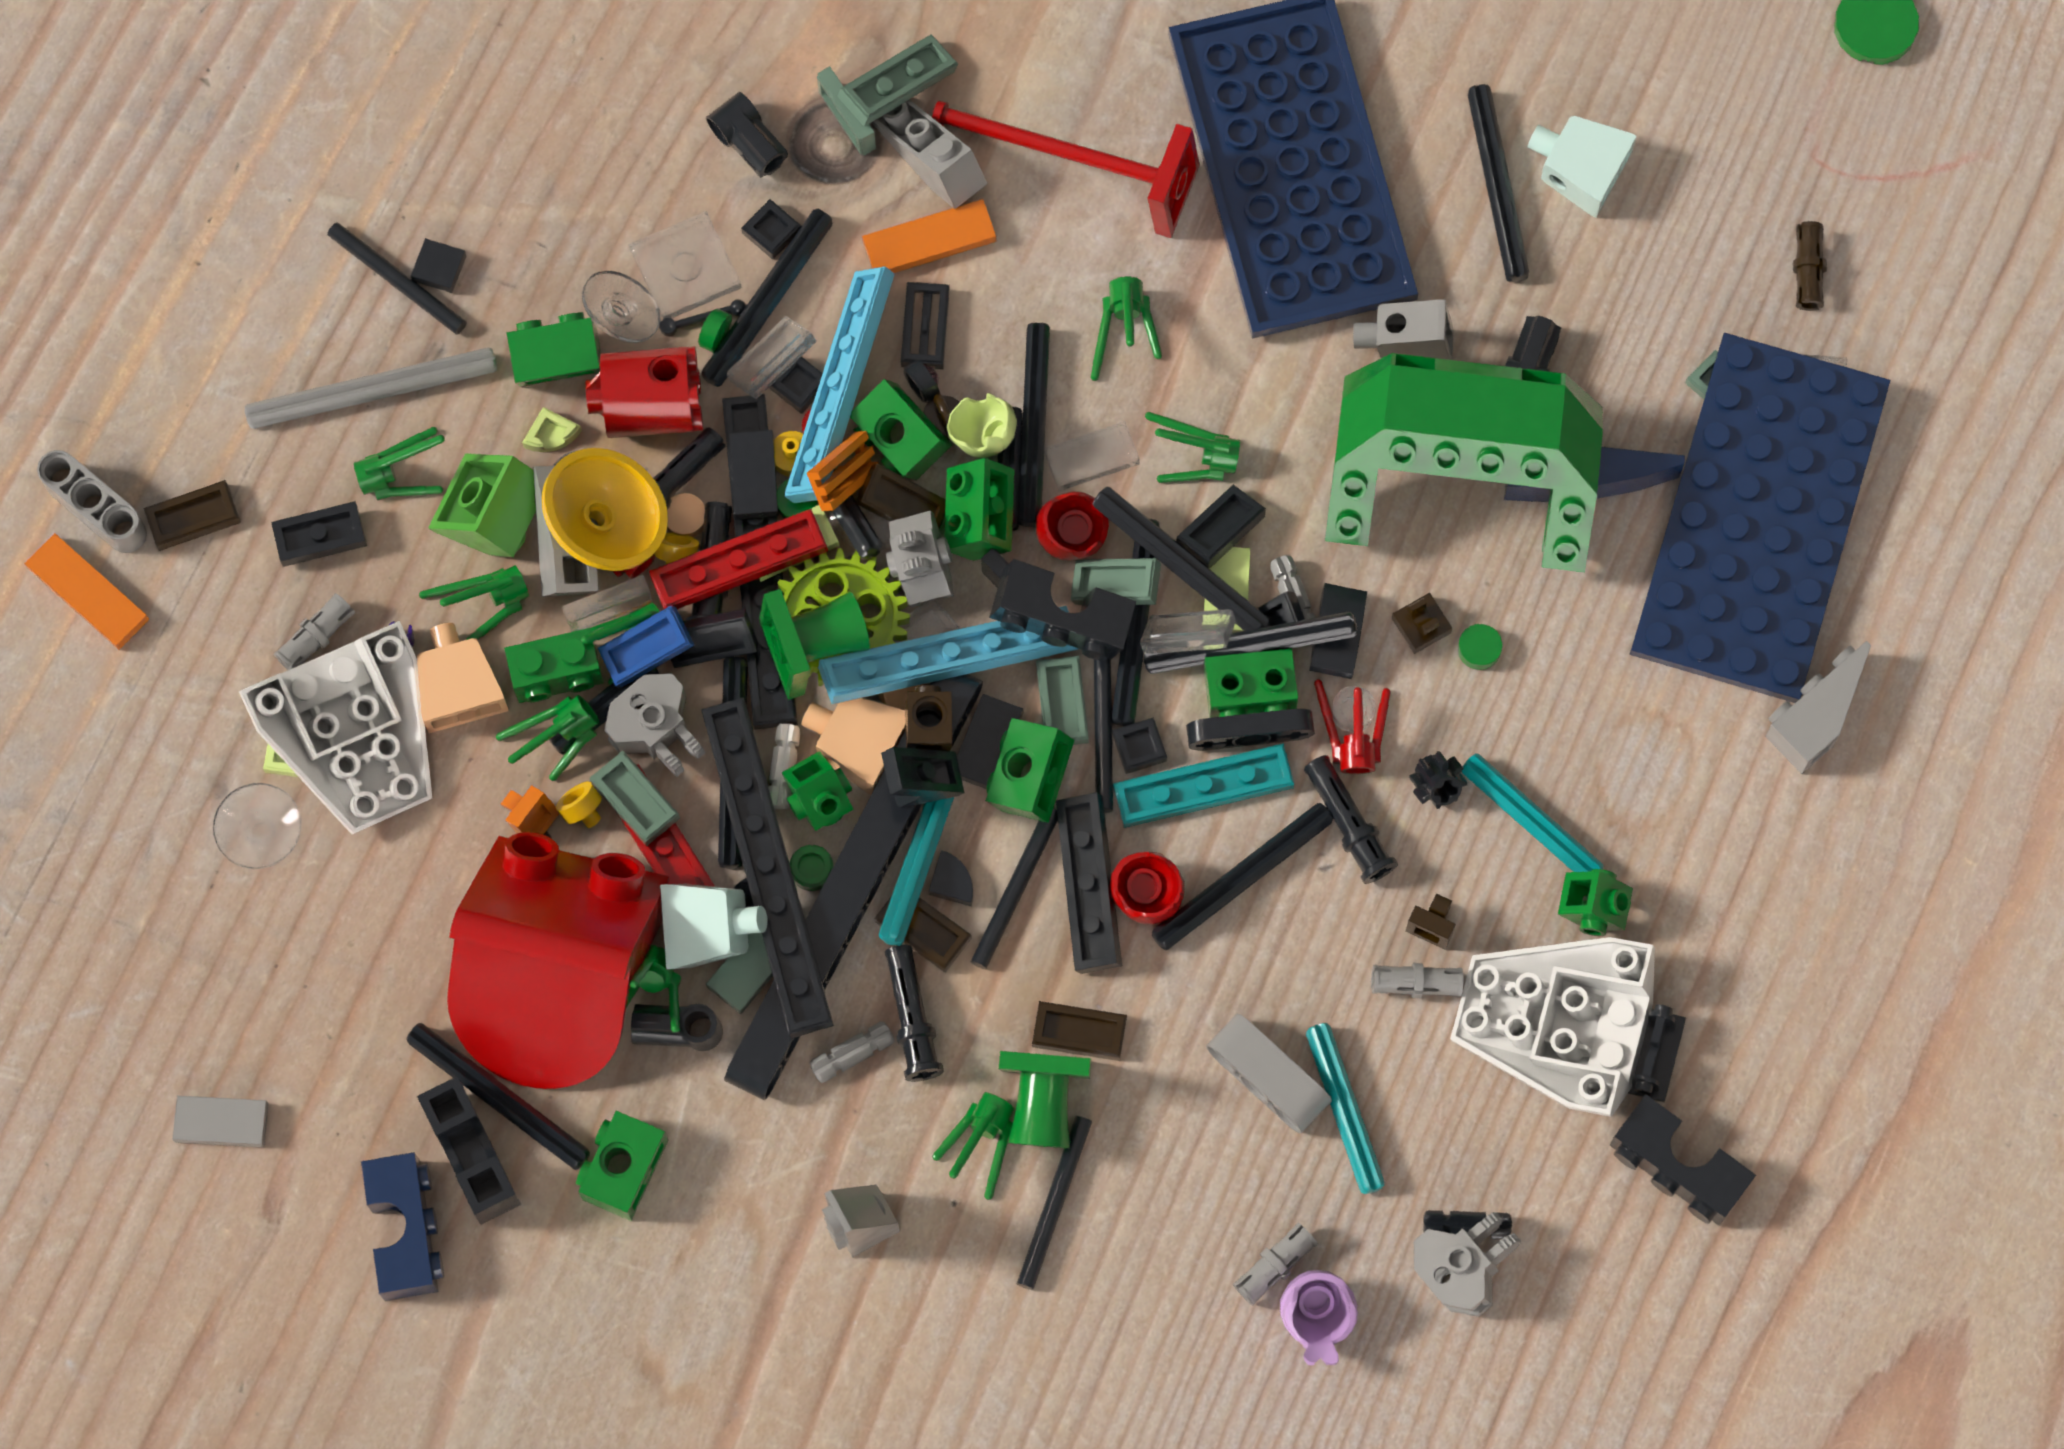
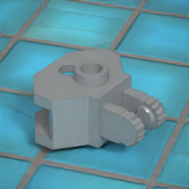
M927 511L890 521L891 539L889 541L892 551L886 553V559L891 576L893 578L899 577L909 606L916 607L921 605L920 602L942 596L944 598L953 597L952 576L948 564L952 562L951 551L946 537L942 538L934 513Z
M672 673L643 675L610 703L605 732L609 735V743L618 753L622 751L626 754L649 753L653 759L658 757L677 777L684 771V768L678 757L668 750L672 743L678 739L688 753L697 759L706 753L700 743L686 729L683 714L687 698L683 685Z
M1497 1212L1485 1217L1468 1232L1462 1229L1457 1234L1427 1229L1414 1240V1270L1441 1303L1451 1312L1479 1317L1493 1305L1492 1276L1499 1271L1496 1266L1517 1249L1521 1243L1517 1235L1512 1233L1503 1237L1488 1252L1484 1253L1478 1245L1490 1234L1494 1233L1503 1222V1219ZM1451 1274L1450 1279L1446 1283H1442L1443 1278Z

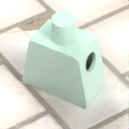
M1571 116L1560 135L1538 125L1531 136L1527 148L1547 157L1541 175L1543 182L1589 215L1597 218L1633 152L1637 136L1630 132L1581 117Z
M692 884L660 885L666 969L693 968L746 953L749 948L748 934L766 931L767 914L764 907H746L745 894L741 889Z

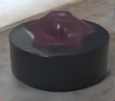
M918 359L904 367L903 373L908 384L923 403H929L936 394H940L938 388L939 377L934 368L924 365Z

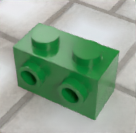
M583 312L558 316L559 323L542 326L541 320L517 323V331L506 332L515 383L523 387L599 373L601 349L596 321L591 317L584 318Z
M987 458L947 468L944 537L948 541L951 553L976 561L980 560L991 549H996L999 554L1012 551L1013 468Z
M590 628L504 648L513 689L519 703L541 702L553 695L566 692H583L596 685L604 684L595 642L583 644L581 641L583 636L591 633Z
M1292 648L1205 657L1204 677L1209 718L1297 709L1298 692Z

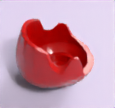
M1072 491L1052 498L1040 509L1037 515L1036 536L1040 545L1047 553L1064 561L1082 560L1097 553L1103 546L1108 533L1109 520L1094 508L1093 502L1095 498L1084 492Z
M1137 852L1119 861L1111 874L1110 889L1115 904L1127 917L1136 922L1149 925L1158 924L1174 916L1184 898L1185 882L1176 865L1163 854Z

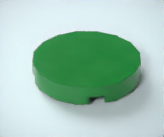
M1841 0L1835 14L1834 34L1840 47L1852 58L1861 62L1866 60L1873 62V64L1884 65L1899 60L1911 49L1919 31V14L1913 0Z

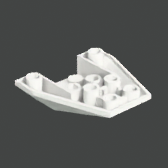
M400 621L239 691L256 731L351 834L432 799L425 724L421 714L417 658Z
M1607 937L1472 955L1450 1039L1452 1042L1568 1109L1612 1117L1632 1088V1078L1636 1073L1649 1022L1648 1015L1653 1006L1655 947L1651 944Z

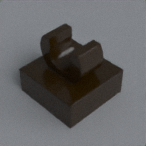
M1430 592L1392 614L1393 622L1414 654L1452 632V626Z
M1436 893L1428 911L1415 905L1405 932L1446 950L1456 926L1455 923L1445 919L1451 908L1452 900Z

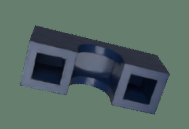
M415 1152L361 1161L366 1203L372 1213L395 1211L404 1215L406 1220L405 1232L398 1242L388 1247L373 1249L380 1296L384 1301L439 1292L437 1279L444 1278V1268L440 1251L433 1252L431 1235L438 1234V1225L434 1207L427 1208L425 1191L432 1190L428 1164H421Z

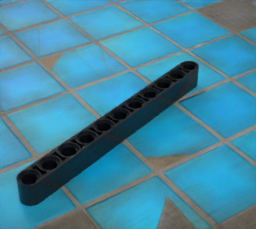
M969 674L929 684L941 687V692H951V749L971 713L983 686V681ZM931 710L921 711L916 716L919 723L926 727L936 726L941 721L939 716ZM905 732L897 747L906 748ZM885 770L805 920L824 990L827 988L922 804L909 807H898L895 795H890ZM775 981L772 982L733 1056L724 1081L764 1101L774 1089L801 1037L798 1036L791 1039L788 1033Z

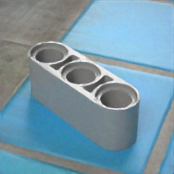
M54 450L42 456L38 462V476L55 500L115 550L121 553H131L142 547L146 541V528L136 510L69 453ZM62 469L70 470L69 475L63 481H52V477L57 471ZM90 496H101L100 502L95 507H83V503ZM126 521L133 523L132 528L127 533L122 535L114 534L116 527L120 523Z
M1238 1013L1206 1045L1209 1053L1227 1071L1297 1133L1301 1134L1332 1101L1328 1093L1250 1021Z

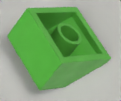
M465 453L428 528L437 534L487 555L514 557L516 551L523 545L526 531L536 513L533 469L514 456Z

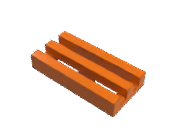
M866 431L854 432L807 472L821 511L835 510L864 484L871 466L876 463L879 464L878 461L871 462L870 458L875 452L872 446L866 447L864 444L869 439ZM855 452L856 455L844 466H839L832 472V476L822 484L821 479Z

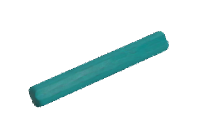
M1475 753L1464 763L1462 774L1573 872L1603 869L1604 866L1601 861L1480 754Z
M954 797L928 802L923 806L879 931V938L888 945L900 946L904 943Z
M1328 1023L1314 1025L1306 1031V1037L1324 1089L1332 1100L1330 1106L1358 1187L1362 1194L1377 1192L1384 1187L1385 1181L1331 1026Z

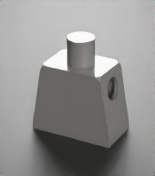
M1446 299L1379 305L1377 323H1354V348H1377L1380 358L1391 353L1453 360L1454 329Z

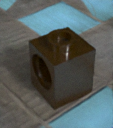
M934 685L918 686L915 688V692H907L905 700L906 748L951 751V692H941V687ZM931 710L939 716L941 721L936 726L926 727L919 723L916 716L921 711Z

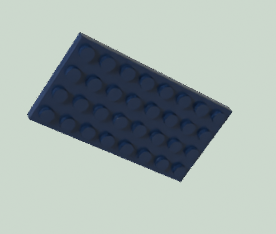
M1283 0L1169 27L1168 35L1252 339L1377 310L1381 304L1417 300L1418 291L1335 1Z
M1724 332L1629 655L1796 703L1801 699L1802 693L1800 690L1805 685L1891 380Z

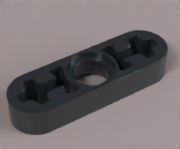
M1288 709L1205 718L1192 721L1186 725L1188 746L1190 749L1197 751L1307 739L1315 734L1313 714L1309 709Z

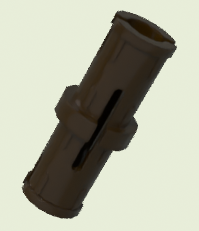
M1805 221L1796 225L1797 252L1796 259L1793 260V272L1796 273L1797 280L1796 307L1805 311L1819 310V308L1824 306L1823 273L1827 271V260L1823 258L1824 225L1816 221Z

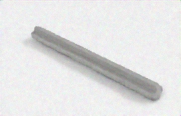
M492 348L475 350L250 403L245 406L246 420L250 428L264 427L493 373L497 370V362Z

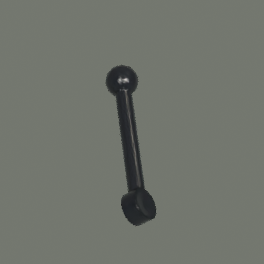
M736 299L732 301L730 306L719 309L729 314L740 316L746 304L744 301ZM711 311L676 321L672 318H665L660 322V330L664 336H673L679 328L704 322Z

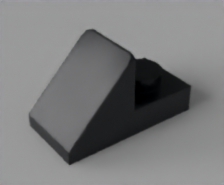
M892 747L881 753L890 795H895L898 807L919 805L960 796L965 793L956 751Z

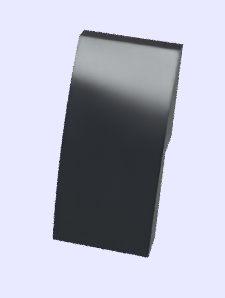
M1329 583L1324 584L1318 617L1351 612L1356 619L1357 635L1352 638L1313 644L1309 671L1352 680L1361 637L1367 591Z

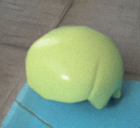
M988 393L984 400L977 401L969 397L962 399L950 413L946 428L949 439L966 454L976 458H988L1001 453L1010 445L1015 436L1017 419L1013 407L1008 402Z

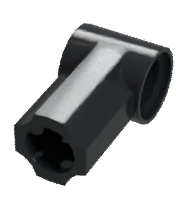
M742 92L736 93L706 116L707 124L715 136L726 147L732 146L760 178L766 175L770 176L781 167V164L788 157L787 150L762 123L759 112Z
M1527 316L1513 356L1508 357L1505 366L1550 372L1548 365L1557 346L1562 327L1556 325L1553 320L1543 316Z
M698 1003L687 1007L679 1006L680 1029L677 1033L671 1031L669 1006L635 1004L631 1018V1042L638 1045L691 1047L698 1051H709L715 1048L721 1041L723 1026L711 1008ZM700 1018L711 1020L710 1030L707 1034L701 1037L690 1035V1028L694 1021Z

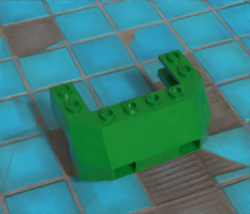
M1391 353L1344 377L1325 541L1368 546L1378 468L1550 489L1542 539L1543 557L1541 567L1585 573L1598 491L1603 437V407L1566 373Z

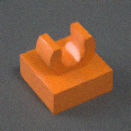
M532 785L523 797L510 790L501 802L503 807L511 811L505 821L516 833L533 832L544 835L559 815L556 806L546 794Z

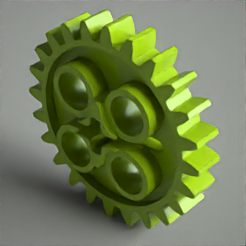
M838 548L835 559L829 560L826 553L819 555L820 562L816 564L811 559L803 561L805 570L802 572L793 566L789 567V575L792 582L780 579L778 581V589H781L782 594H784L783 596L791 617L827 604L851 591L859 607L865 604H874L881 610L873 618L864 617L867 631L873 634V637L869 638L870 649L896 643L894 641H907L908 631L899 626L910 624V614L901 612V610L908 607V600L905 596H896L902 590L900 581L887 583L891 577L889 567L876 572V557H872L866 564H863L857 551H855L851 560L845 559L842 548ZM827 583H837L843 588V591L835 597H828L821 593L820 589ZM811 598L815 600L819 606L807 604L805 601L806 599ZM821 659L808 662L811 669L809 676L813 672L817 673L818 686L822 687L824 682L818 669Z

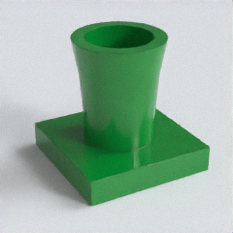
M781 589L764 594L759 622L788 700L805 695L811 670L808 662L843 653L870 649L865 620L859 604L851 591L827 604L793 617L790 615Z
M1000 1051L999 1070L1001 1072L1020 1073L1019 1092L1014 1121L1008 1139L1009 1144L1070 1149L1068 1130L1069 1077L1090 1079L1091 1058Z

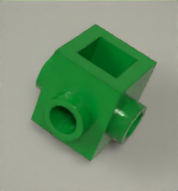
M820 751L781 772L792 795L786 798L792 812L798 821L806 818L815 831L837 823L843 815L854 810L847 796L849 792L853 791L847 777L841 768L834 770Z
M1592 869L1587 872H1566L1558 915L1579 925L1580 932L1591 936L1601 937L1606 935V931L1625 930L1633 888L1616 880L1617 875L1603 869Z

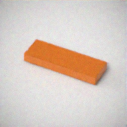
M981 199L958 206L956 209L951 208L863 235L862 241L872 269L885 266L893 273H897L996 242V234L984 200Z
M55 533L24 563L27 569L118 650L149 621L148 616Z

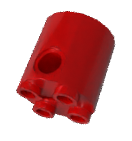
M696 346L600 354V372L592 380H586L585 382L588 414L604 416L607 438L703 431L702 408L699 404L701 379L697 366Z

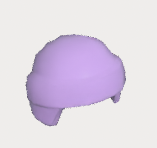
M1306 1271L1299 1274L1287 1285L1280 1299V1315L1283 1324L1290 1335L1306 1349L1303 1355L1304 1361L1308 1365H1314L1321 1358L1326 1365L1337 1364L1339 1355L1334 1344L1345 1340L1353 1331L1358 1315L1357 1302L1353 1291L1343 1279L1329 1271Z

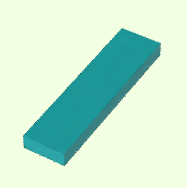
M1283 743L1113 783V789L1123 828L1294 789V781Z

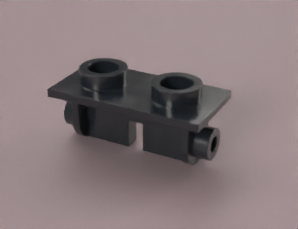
M1657 1004L1655 1010L1652 1009L1649 1012V1022L1636 1073L1632 1078L1633 1085L1628 1094L1644 1097L1646 1094L1653 1100L1665 1103L1686 1022V1017L1672 1014L1673 1009L1671 1007Z

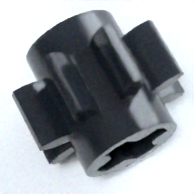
M1437 751L1435 755H1428L1423 759L1420 758L1415 768V773L1409 775L1410 780L1416 787L1413 792L1419 801L1424 804L1431 800L1436 809H1440L1441 805L1444 806L1454 801L1456 802L1461 794L1462 787L1468 783L1461 774L1464 768L1457 758L1453 756L1446 760L1440 751Z

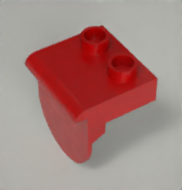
M522 832L514 834L509 838L498 836L459 904L449 934V938L454 939L447 994L448 1013L458 1039L470 1055L483 1067L505 1080L522 1086L540 1089H558L576 1085L588 1080L603 1069L615 1053L622 1036L630 981L643 962L663 921L660 885L668 884L669 876L645 871L642 862L622 853H605L596 858H590L561 851L553 839L539 833Z

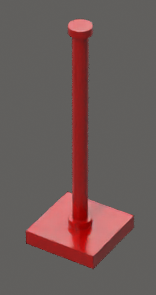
M943 101L936 103L932 118L942 126L944 124L1153 184L1147 200L1155 234L1168 238L1173 236L1200 166L1193 128L1176 124L1162 162L1157 168L949 108L947 102Z

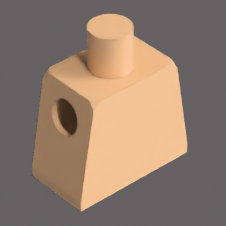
M443 623L431 628L430 635L434 649L417 655L421 714L428 733L509 711L501 688L477 639L471 638L459 641L454 623Z
M865 698L840 702L837 704L834 712L812 702L803 717L801 725L821 735L817 742L816 750L822 753L835 770L841 768L847 779L872 795L885 770L881 753L892 747H897L905 732V710Z

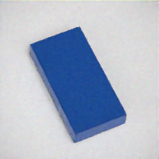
M669 606L597 649L615 685L622 688L693 647L694 643L677 608Z

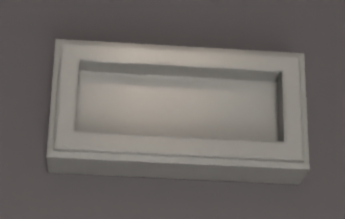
M177 1096L172 1140L175 1143L264 1147L268 1102L266 1100Z

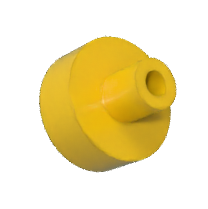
M786 431L774 439L776 470L780 474L790 477L803 433Z
M666 533L664 540L654 555L668 564L697 553L699 541L688 535Z
M582 782L571 788L559 799L556 804V810L566 823L573 824L582 820L587 828H591L601 820V816L595 809L600 804L602 796L591 782Z

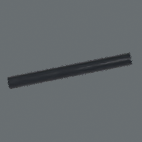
M336 222L330 227L327 235L450 331L458 335L464 330L467 321L344 226Z
M1107 658L1105 661L1094 660L1095 792L1103 796L1105 813L1113 811L1111 659Z
M1054 808L1049 823L1038 821L970 961L976 967L986 970L1058 822L1057 810Z
M1075 1116L1069 1133L1070 1149L1064 1148L1021 1269L1017 1285L1025 1289L1034 1290L1086 1142L1092 1121L1085 1117Z

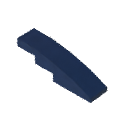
M1602 447L1597 499L1636 492L1678 479L1685 463V455ZM1505 484L1504 500L1548 502L1550 489Z

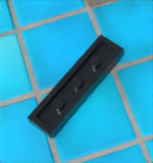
M1095 792L1056 800L1075 971L1085 974L1121 967L1122 958L1116 906L1110 889L1112 871L1103 796Z

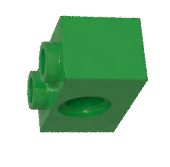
M883 379L852 410L850 418L857 424L853 431H866L869 439L865 444L872 447L875 445L884 454V457L881 459L882 464L887 469L916 481L953 445L897 383ZM902 422L904 436L898 443L894 444L890 437L891 429L895 424Z
M1011 718L1008 730L1001 737V753L995 771L989 776L985 801L1002 812L1049 823L1075 740L1058 728ZM1032 762L1028 774L1021 777L1024 766Z
M616 1110L612 1120L605 1119L598 1130L595 1144L599 1145L593 1161L586 1160L577 1176L576 1185L580 1186L578 1193L582 1200L632 1221L669 1141L666 1132ZM619 1154L629 1156L631 1158V1165L627 1171L615 1174L608 1170L609 1161L614 1156Z

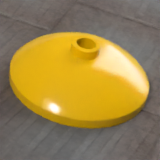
M587 448L575 451L562 458L555 465L543 486L542 510L551 534L566 552L586 565L608 571L631 569L647 561L664 540L668 524V514L663 494L653 477L640 464L624 454L603 448ZM589 518L596 520L599 526L595 525Z

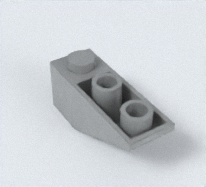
M911 100L904 102L871 122L928 187L954 209L987 185V181L972 149Z
M555 466L533 467L542 597L584 595L598 591L597 568L580 562L566 552L551 534L543 515V486L547 476Z
M1868 641L1864 642L1856 650L1852 646L1847 647L1832 662L1835 666L1833 671L1825 678L1820 673L1815 675L1800 690L1804 695L1793 706L1786 701L1769 717L1772 724L1765 737L1801 774L1827 753L1836 743L1871 647Z
M877 1184L834 1189L824 1193L828 1206L822 1209V1212L825 1216L824 1220L827 1224V1230L838 1250L847 1247L852 1258L900 1232L898 1222Z

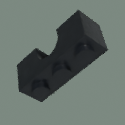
M1013 559L1003 569L989 617L1000 621L1001 627L1016 633L1029 631L1041 635L1042 641L1053 646L1065 647L1070 645L1082 650L1084 656L1098 661H1105L1107 658L1113 659L1123 650L1136 604L1135 600L1095 587L1084 597L1079 613H1068L1057 607L1052 599L1051 585L1054 572Z
M458 1076L418 1095L417 1098L446 1153L462 1191L479 1223L482 1225L520 1206L521 1203Z
M1645 1094L1610 1143V1146L1616 1150L1614 1152L1615 1157L1627 1167L1633 1170L1640 1167L1653 1177L1650 1180L1651 1183L1662 1193L1670 1197L1677 1194L1689 1203L1688 1210L1702 1222L1710 1224L1713 1221L1720 1226L1756 1177V1174L1720 1148L1712 1159L1703 1166L1688 1167L1681 1164L1672 1154L1670 1144L1671 1138L1678 1130L1682 1120Z

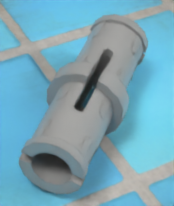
M335 593L309 620L305 618L299 624L301 628L273 655L287 670L302 665L320 647L324 649L330 643L328 639L343 623L355 614V611L341 596Z
M1413 963L1412 967L1373 965L1371 974L1372 994H1411L1412 998L1421 999L1422 995L1461 997L1463 992V969L1423 967L1422 963Z
M1297 1223L1270 1250L1268 1248L1264 1249L1260 1253L1262 1258L1246 1274L1234 1282L1233 1286L1253 1306L1281 1278L1283 1280L1287 1279L1291 1275L1289 1270L1305 1254L1318 1245V1242L1306 1228Z

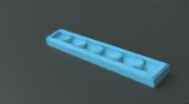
M885 266L856 271L854 273L785 490L784 497L793 503L817 500L807 472L843 441L895 275ZM833 470L821 479L822 484L832 476Z
M1067 606L1059 607L1061 610L1069 613ZM994 621L875 647L865 651L821 659L818 669L831 704H836L1078 650V648L1070 645L1065 647L1053 646L1042 641L1041 635L1029 631L1024 633L1012 632L1001 627L1000 621Z

